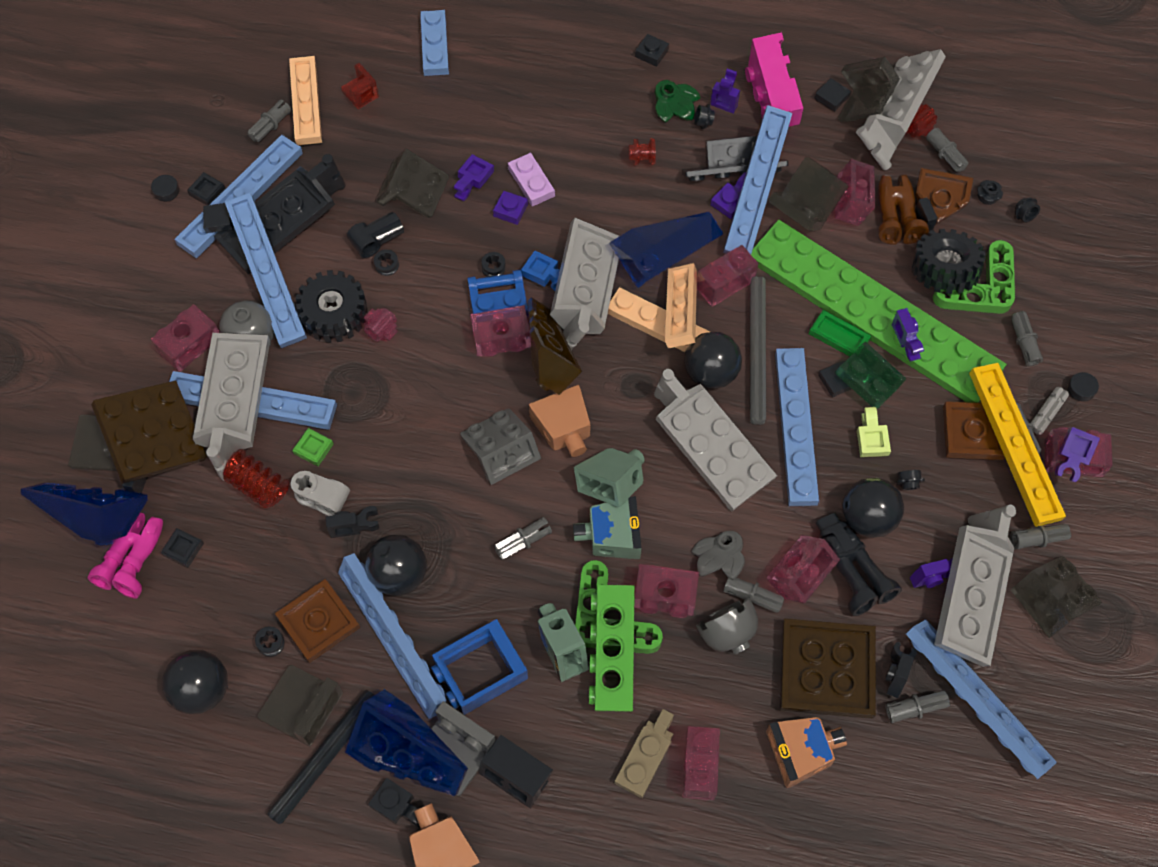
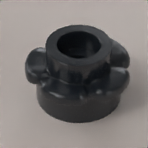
M706 104V106L699 105L695 113L694 124L701 126L702 129H706L708 125L711 126L714 121L715 112L711 110L709 104Z
M982 181L980 187L977 188L978 199L986 205L995 204L1003 196L1002 186L996 181Z
M1031 197L1021 199L1015 206L1016 218L1018 220L1022 219L1024 222L1032 221L1040 212L1037 200Z
M921 470L898 472L896 484L902 485V490L920 489V483L925 482V479L922 478Z

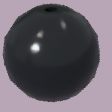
M706 332L698 335L695 338V343L689 344L685 351L684 364L687 374L698 385L701 384L704 388L709 389L722 388L729 385L738 376L742 365V355L739 346L732 337L723 332Z
M881 478L861 479L849 488L842 503V511L846 523L857 534L868 538L884 537L893 532L900 524L905 509L900 491L889 481Z
M389 535L377 540L370 547L365 561V572L369 581L377 590L389 596L405 595L417 589L422 583L427 570V559L421 546L406 535Z
M189 650L177 655L167 665L162 676L164 696L175 710L185 714H201L214 708L224 698L228 688V673L225 666L216 655L204 650Z

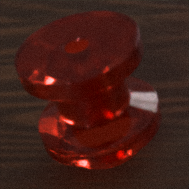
M650 138L648 144H640L638 139H633V144L628 145L629 160H634V165H639L640 160H649L651 165H655V139Z

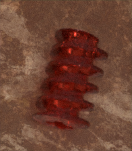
M244 449L237 450L230 457L224 468L223 479L225 482L232 484L236 490H241L245 496H250L251 500L259 503L262 508L268 509L275 506L288 491V479L281 482L282 477L279 473L272 475V468L266 467L263 469V462H255L253 455L246 456Z

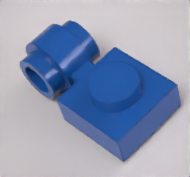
M534 251L521 269L522 276L544 287L551 280V288L554 291L556 290L560 269H557L558 261Z

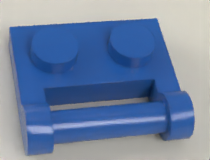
M514 270L512 274L476 279L475 276L467 277L475 324L528 316L521 270ZM515 284V289L478 294V289Z

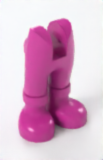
M136 511L124 523L110 549L104 555V561L90 570L87 577L88 580L99 588L111 590L112 586H114L124 596L133 599L139 598L142 586L136 579V573L140 571L144 561L154 550L162 532L163 520L151 517L143 529L145 514ZM132 547V549H131L130 553L128 554V556H126V558L123 559V558L125 557L126 553L128 552V550ZM123 562V566L116 573L117 567H120L121 563Z

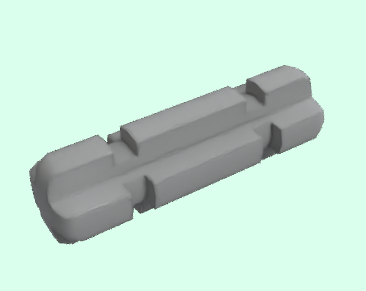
M1061 387L1054 389L1031 422L1034 426L1033 432L1035 434H1043L1068 398V391L1063 390Z

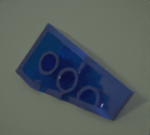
M705 212L632 228L609 244L637 288H640L724 233L711 213Z
M46 482L21 489V495L81 538L95 541L96 545H110L114 543L115 539L126 536L148 501L146 494L117 489L115 494L102 493V488L100 487L76 489V485Z
M385 689L363 702L345 753L371 770L377 772L380 770L394 773L396 778L404 780L408 777L419 781L422 786L453 796L458 794L468 767L408 704Z

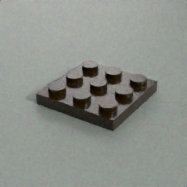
M176 380L96 399L91 404L122 484L202 462L207 458L203 446L195 444L193 440L195 426Z
M784 618L780 711L874 719L876 716V626Z

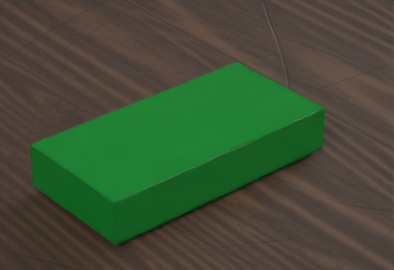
M825 310L821 312L809 331V335L855 360L859 358L871 338V335Z

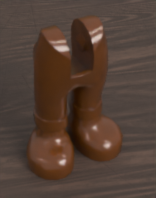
M906 174L899 175L898 186H892L891 176L882 175L878 187L882 212V224L878 228L880 240L890 245H896L903 235L905 244L918 242L924 234L928 235L929 228L924 220L917 219L914 191ZM896 205L900 210L901 224L898 222Z

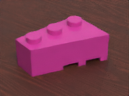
M782 32L752 39L749 64L745 68V75L747 81L753 85L755 101L761 105L762 118L767 105L792 113L789 127L799 125L803 105L795 78L790 79L786 65L790 64L788 55L783 56L781 50V43L784 41Z

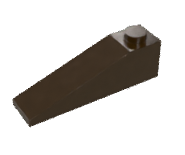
M531 297L528 300L531 360L532 368L537 377L536 382L545 391L550 389L560 395L579 376L582 370L558 323L550 315L551 309Z

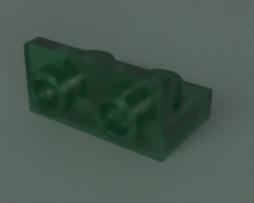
M867 342L861 344L856 352L835 371L836 375L871 407H876L877 410L906 381V378Z

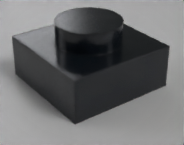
M647 34L635 50V57L657 67L668 52L669 43Z

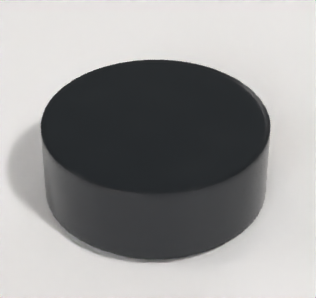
M171 175L158 176L151 184L155 198L164 202L176 198L180 191L177 180Z
M1086 372L1075 374L1068 383L1069 394L1078 401L1091 400L1099 389L1097 379Z

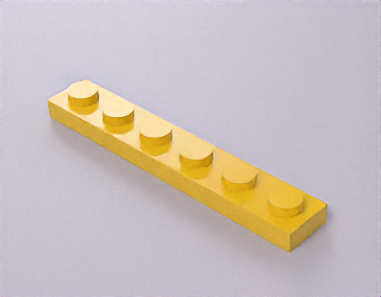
M999 363L973 368L969 375L1035 527L1062 521L1066 515Z

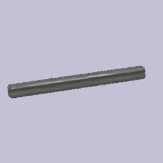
M754 276L750 282V422L754 425H763L766 420V280L764 277Z

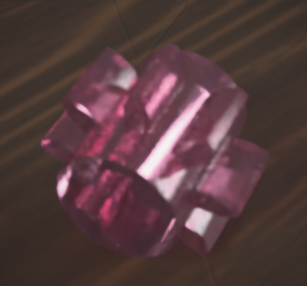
M386 308L377 309L376 311L371 309L364 317L366 320L364 331L374 341L379 342L384 339L390 341L398 332L395 329L397 327V318Z

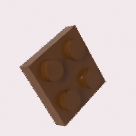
M945 402L943 414L946 458L1005 459L982 403Z
M326 579L275 613L309 663L360 629L358 622Z

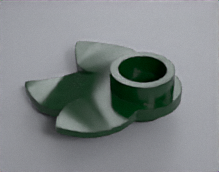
M670 80L660 81L654 90L657 100L655 110L660 119L666 123L675 115L692 121L695 115L693 103L701 98L699 92L687 84L676 85Z

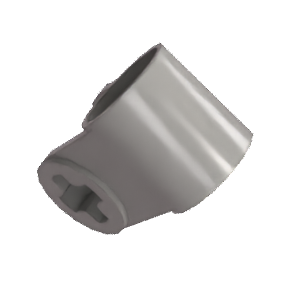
M300 471L291 480V488L298 503L318 510L328 516L341 511L350 493V489L343 483L324 478L310 471Z

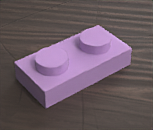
M531 153L508 162L510 173L531 206L555 197L554 188Z

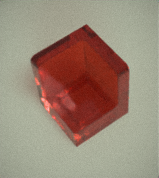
M360 63L354 65L357 78L343 85L341 89L355 107L360 109L378 98L379 95L376 80Z

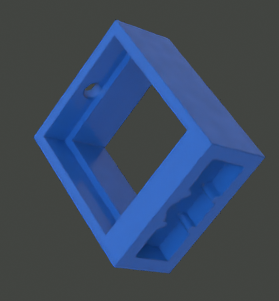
M497 619L432 655L435 665L431 669L439 684L445 681L450 690L445 694L454 709L459 707L463 715L528 679L526 667ZM492 641L511 674L465 700L447 665Z

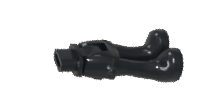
M832 513L816 522L821 532L819 537L824 542L830 564L836 566L853 593L848 604L853 616H859L869 611L877 601L879 604H885L901 593L902 588L895 580L887 577L878 568L865 550L866 545L847 527L846 521L841 522L837 514ZM856 560L868 577L873 590L867 585L852 562Z

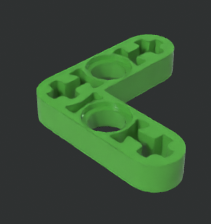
M998 240L993 242L986 254L987 284L973 285V288L969 291L964 288L960 300L958 299L960 295H958L956 290H953L952 294H948L950 298H945L943 292H946V290H941L940 293L934 291V303L940 308L998 314L1008 312L1015 300L1013 247L1006 241ZM996 251H1000L1003 256L1001 263H998L999 254ZM1001 272L1006 275L1007 280L998 281L993 273ZM1000 290H1003L1002 300L1005 303H1000V299L997 298ZM976 293L981 301L972 302L967 298L966 294Z
M597 560L590 561L583 566L575 624L587 648H596V642H590V638H585V633L580 632L585 631L586 626H591V623H597V611L587 610L583 605L584 600L591 597V593H597V588L591 589L590 574H592L593 570H598L600 575L597 578V585H608V569L605 564ZM603 618L605 623L610 626L617 625L621 621ZM634 621V630H637L636 637H645L646 632H650L652 637L657 639L652 640L651 645L645 644V639L636 638L634 652L651 654L658 651L663 639L661 629L652 623ZM610 640L604 644L603 649L621 651V646L619 643Z

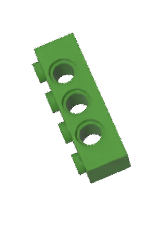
M597 585V593H591V611H597V623H591L590 642H596V654H590V673H596V686L589 687V704L595 705V711L633 712L634 585ZM617 610L621 614V621L614 626L606 624L603 618L607 611ZM614 640L620 644L621 651L617 656L609 657L603 652V646L607 641ZM609 671L618 673L621 678L620 684L612 689L604 686L602 679L605 673Z

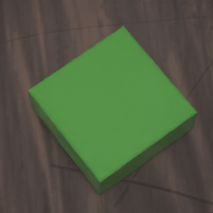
M308 428L293 449V453L319 467L334 444L331 439Z

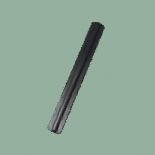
M365 690L268 810L267 815L278 824L284 822L378 704L379 700L375 694Z

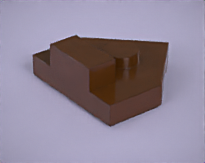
M921 168L915 196L918 200L923 198L930 200L938 218L937 225L968 205L974 178Z

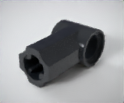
M390 212L368 225L364 222L355 224L348 230L347 238L361 258H369L379 251L382 244L403 234L404 227L396 213Z

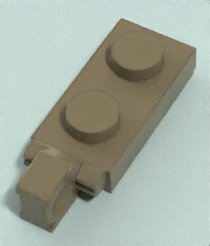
M663 709L655 724L650 721L647 722L614 784L641 799L644 797L671 745L673 733L667 730L673 721L674 714Z

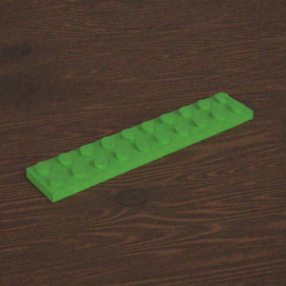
M780 220L773 225L752 250L748 260L750 263L821 309L871 335L870 341L967 403H979L981 401L969 375L973 368L999 363L1003 371L1007 365ZM908 308L911 317H914L918 323V333L916 336L924 347V352L920 353L921 359L911 362L907 358L905 347H901L891 325L896 311Z

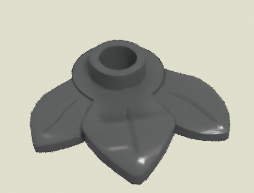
M725 531L717 537L704 538L693 547L692 553L699 557L697 569L700 577L711 574L721 568L731 580H734L740 574L745 564V558L741 553L743 540L739 533Z

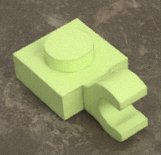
M876 407L864 408L865 413L861 415L863 426L857 429L860 457L889 456L891 449L887 425H878Z

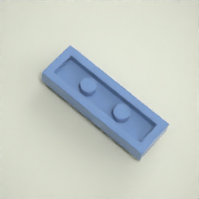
M445 10L421 11L424 76L448 75Z

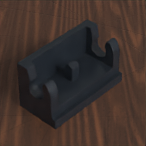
M500 735L481 760L479 774L531 809L548 784V778L552 774L553 769Z

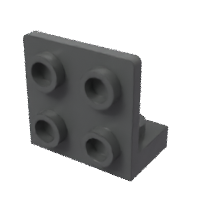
M509 408L496 412L492 417L473 424L467 430L460 433L464 442L478 457L486 479L491 485L541 459L532 432Z
M443 701L436 710L437 722L409 760L412 765L452 793L461 796L479 771L481 760L495 743V736Z

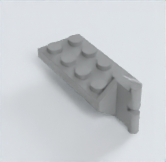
M941 49L931 52L925 51L918 55L905 56L899 59L893 72L887 79L881 94L878 96L873 109L867 116V120L856 131L867 149L872 150L871 154L882 170H887L891 167L890 159L907 132L946 57Z
M574 218L570 223L550 312L553 319L564 330L563 334L571 350L586 334H601L605 329L623 240L621 236L577 218Z
M212 333L193 440L195 444L208 448L206 453L220 479L223 481L231 478L230 470L233 453L253 447L270 346L268 335Z
M671 369L663 371L654 396L660 399L666 408L657 415L656 421L732 512L772 482L777 475L701 384L686 391L676 379Z
M1013 505L971 515L968 518L969 525L959 528L934 643L935 646L982 667L991 666L1014 552V546L1008 538L1011 517L1016 514V509Z

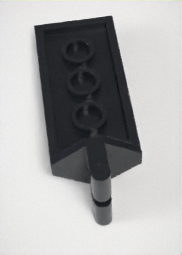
M324 155L322 161L310 171L300 166L255 202L274 253L279 251L335 205L330 196L337 190H343L346 185L332 155ZM232 222L233 230L219 231L214 237L249 275L251 270Z

